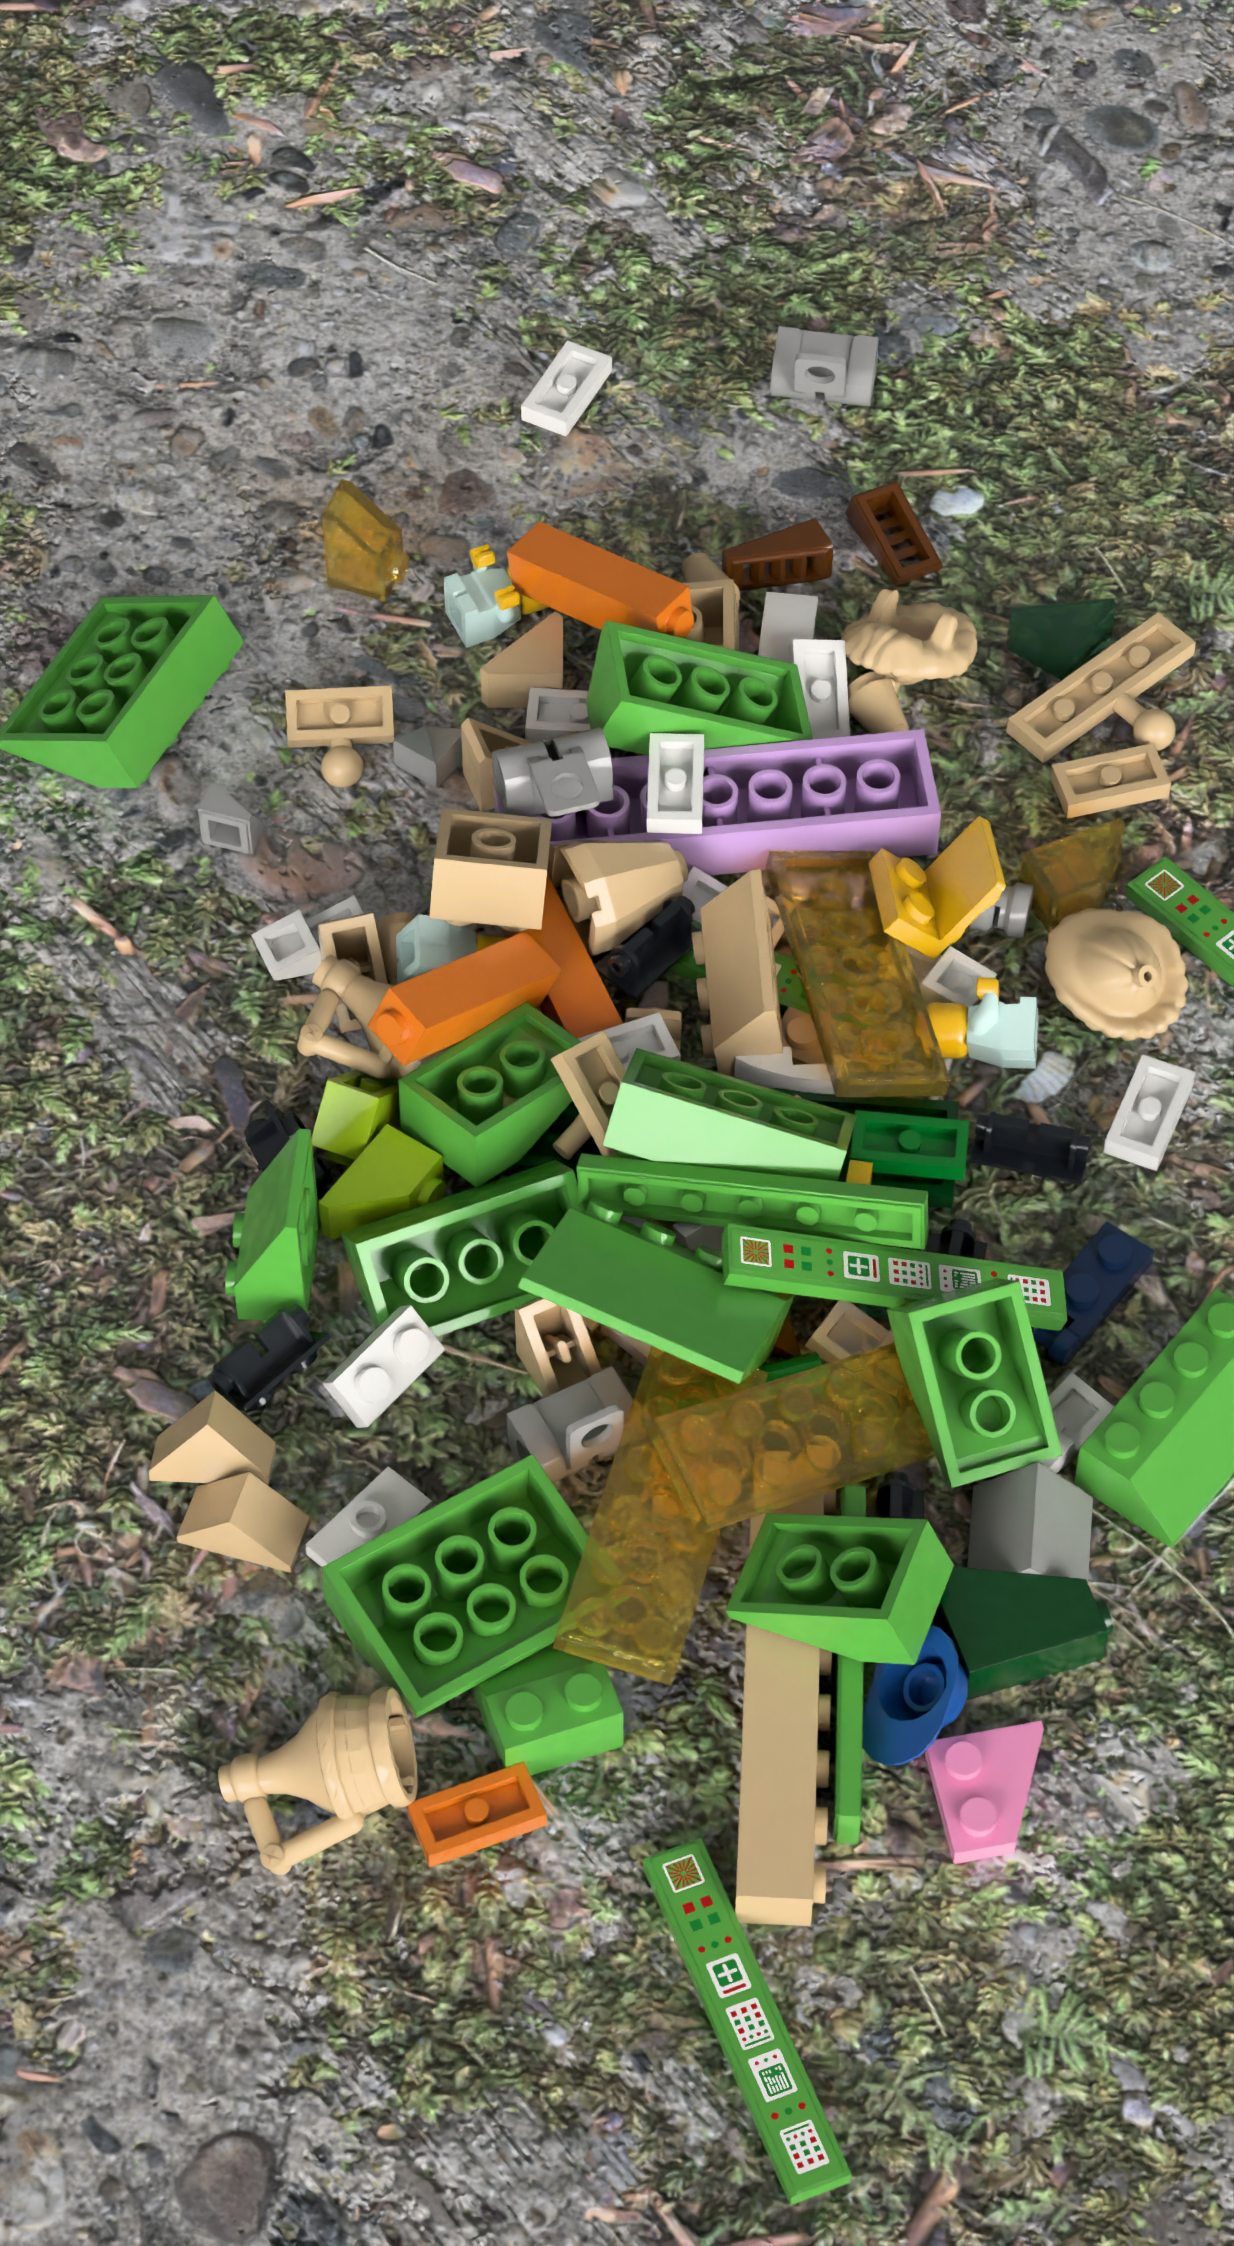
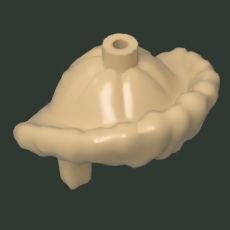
M882 589L879 592L869 615L862 616L858 621L848 625L840 639L845 640L846 657L850 658L855 665H862L864 668L872 669L877 674L882 675L883 679H890L896 695L900 685L915 684L924 679H947L953 675H962L972 664L978 650L976 629L972 620L965 613L958 612L954 607H945L935 602H913L910 605H897L899 593L897 590Z
M1085 908L1064 917L1048 934V943L1045 949L1047 959L1045 972L1050 984L1055 989L1057 999L1072 1012L1074 1017L1082 1020L1091 1030L1101 1031L1110 1038L1120 1037L1124 1041H1133L1137 1038L1151 1039L1156 1034L1165 1032L1170 1024L1178 1020L1180 1009L1186 1003L1185 993L1189 982L1185 977L1186 967L1181 957L1180 948L1177 942L1172 939L1171 932L1165 925L1160 924L1148 915L1136 911Z

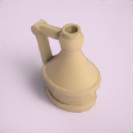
M328 955L321 962L312 979V983L320 987L321 992L318 994L310 1014L301 1028L297 1049L304 1056H314L317 1054L376 1078H393L399 1081L402 1077L456 1044L403 1066L367 1026L388 989L395 985L377 982L362 975L361 969L347 959L338 960L334 956ZM344 1003L356 1016L366 1035L370 1051L325 1034L339 1004Z
M382 1686L371 1695H342L339 1692L330 1691L319 1700L318 1707L310 1714L298 1733L281 1747L263 1756L255 1753L236 1756L231 1764L219 1767L218 1780L222 1796L228 1803L239 1800V1802L244 1804V1813L261 1853L260 1862L265 1868L276 1875H284L290 1871L293 1865L358 1833L363 1827V1818L366 1815L389 1804L393 1807L403 1808L416 1799L418 1777L415 1745L405 1706L399 1693L393 1687ZM269 1794H288L309 1800L335 1816L283 1842L265 1799Z

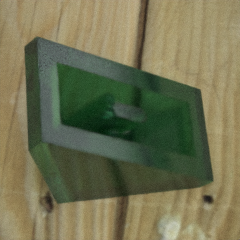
M1114 598L1010 608L1007 634L1008 651L1062 681L1097 656L1111 641L1116 609Z

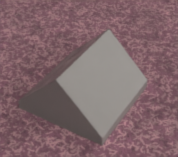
M1039 1462L973 1486L967 1568L1086 1579L1088 1583L1093 1497Z

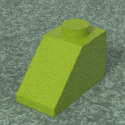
M356 1069L327 1080L311 1137L312 1145L327 1150L326 1158L351 1166L386 1124L394 1128L396 1127L400 1119L399 1081L393 1078H376Z
M386 1124L319 1201L322 1234L330 1239L342 1238V1232L442 1199L446 1190L443 1156Z

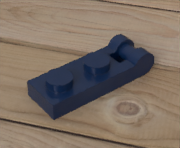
M1107 1221L1063 1272L1067 1322L1064 1325L1066 1328L1062 1331L1031 1327L1034 1341L1049 1350V1358L1062 1366L1068 1365L1152 1264L1154 1250Z

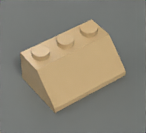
M761 869L747 872L700 909L702 931L692 932L696 965L705 964L706 977L696 979L700 1011H710L711 1024L701 1025L705 1059L715 1058L718 1073L734 1077L735 1056L783 1054L784 1043L773 938Z

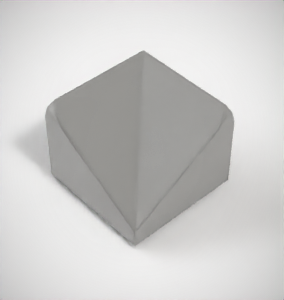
M424 726L399 736L393 742L394 764L433 787L438 788L462 763L461 729Z
M210 781L198 807L202 842L246 854H253L264 830L263 821L248 812L220 785Z

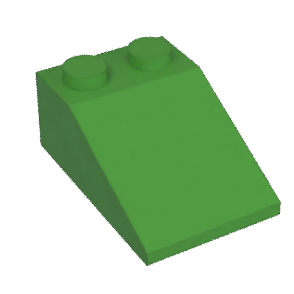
M525 1002L399 1079L401 1131L443 1156V1163L477 1188L520 1161L573 1101L551 1058L581 1043V1041Z
M298 1129L248 1190L245 1213H235L233 1246L240 1247L238 1261H228L225 1291L226 1296H235L238 1319L267 1321L280 1308H291L294 1304L301 1306L309 1314L320 1233L310 1129Z
M995 1278L887 1309L903 1374L949 1488L958 1487L1063 1455L1020 1281Z
M766 1513L725 1611L731 1619L860 1662L915 1665L954 1564L927 1519Z
M585 1626L471 1688L501 1769L525 1762L528 1772L532 1776L624 1746V1712L604 1661Z

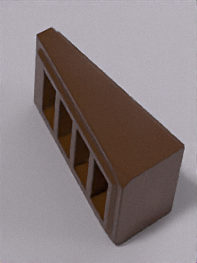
M897 481L851 497L845 514L858 536L895 586L941 570L943 564ZM884 513H887L890 517L879 522L875 518ZM897 527L900 531L889 536H885L883 532ZM905 541L910 545L895 552L891 547ZM915 555L921 560V562L902 568L899 562Z
M815 518L724 550L722 552V571L730 579H734V583L738 586L739 591L819 581L832 575L833 545ZM750 564L749 567L743 569V565Z

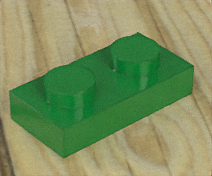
M855 1110L854 1115H857L852 1134L850 1160L873 1163L872 1172L964 1181L969 1121Z

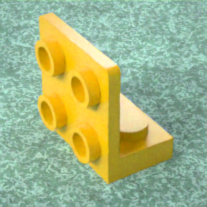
M978 816L925 871L912 859L907 857L901 859L883 848L868 862L884 932L933 960L950 944L957 942L965 929L986 908H990L998 901L1006 887L990 822L981 816Z

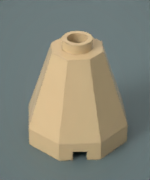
M567 840L549 847L547 875H549L555 888L561 886L564 898L562 903L588 954L594 956L609 951L626 940L662 912L666 900L671 897L678 898L682 896L684 881L688 880V868L682 853L678 849L672 850L667 842Z

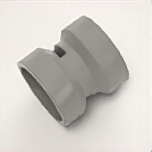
M1017 882L1013 886L1006 885L998 901L990 908H986L969 925L970 929L987 931L994 927L1003 929L1007 936L1024 939L1031 912L1034 885Z

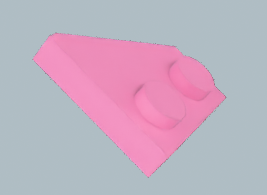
M1042 1721L937 1739L924 1752L953 1864L1015 1852L1033 1772L1044 1731Z

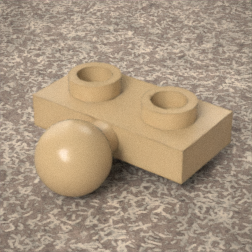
M392 685L285 690L288 748L331 746V749L327 751L322 759L321 772L324 779L333 786H351L358 782L363 774V760L360 754L352 748V745L393 743L395 741Z

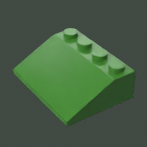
M215 595L101 597L0 729V749L99 788H138L149 778L151 769L164 751L176 741L178 732L192 713L203 704L205 695L219 676L230 667L231 660L244 644V641Z
M590 1199L588 1205L581 1202L569 1208L523 1274L518 1288L738 1384L770 1358L795 1294L723 1285L722 1252L704 1245H698L696 1251L674 1242L677 1235L665 1227L651 1222H644L641 1228L620 1219L623 1211L604 1201Z
M533 1454L322 1567L323 1594L328 1606L356 1649L385 1683L399 1693L403 1704L415 1718L422 1716L629 1600V1595Z

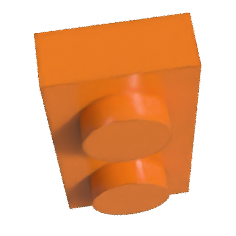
M525 1762L420 1798L407 1805L409 1819L429 1868L547 1826V1814Z

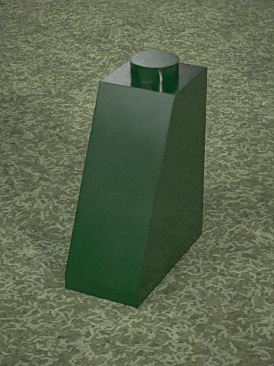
M955 1566L952 1569L933 1618L934 1625L941 1628L953 1640L958 1655V1662L963 1666L968 1680L967 1700L1103 1660L1107 1637L1113 1632L1112 1619L1106 1603L1101 1598L1094 1599L1086 1579Z

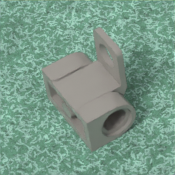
M778 326L771 373L770 396L871 407L877 370L878 337L815 332Z
M600 727L492 752L493 784L504 814L532 817L547 813V815L555 817L597 807L601 802L613 800L611 756L605 735Z
M613 1366L537 1402L524 1405L507 1413L508 1445L515 1457L520 1461L533 1454L552 1483L578 1472L594 1462L602 1461L645 1441L647 1437L639 1409Z

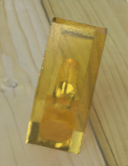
M341 479L322 515L327 584L333 588L386 602L394 584H401L408 570L409 555L403 552L402 530L351 481Z
M1121 817L1023 852L1020 882L1034 885L1032 907L1048 933L1069 914L1077 913L1085 908H1101L1121 859L1126 826Z

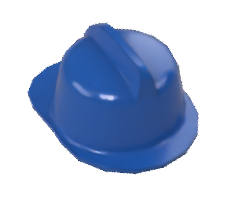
M933 1625L930 1626L915 1665L877 1663L874 1679L863 1708L862 1748L873 1761L886 1766L906 1764L921 1756L935 1742L941 1728L952 1723L962 1712L968 1697V1680L963 1666L958 1662V1655L953 1640L941 1628Z

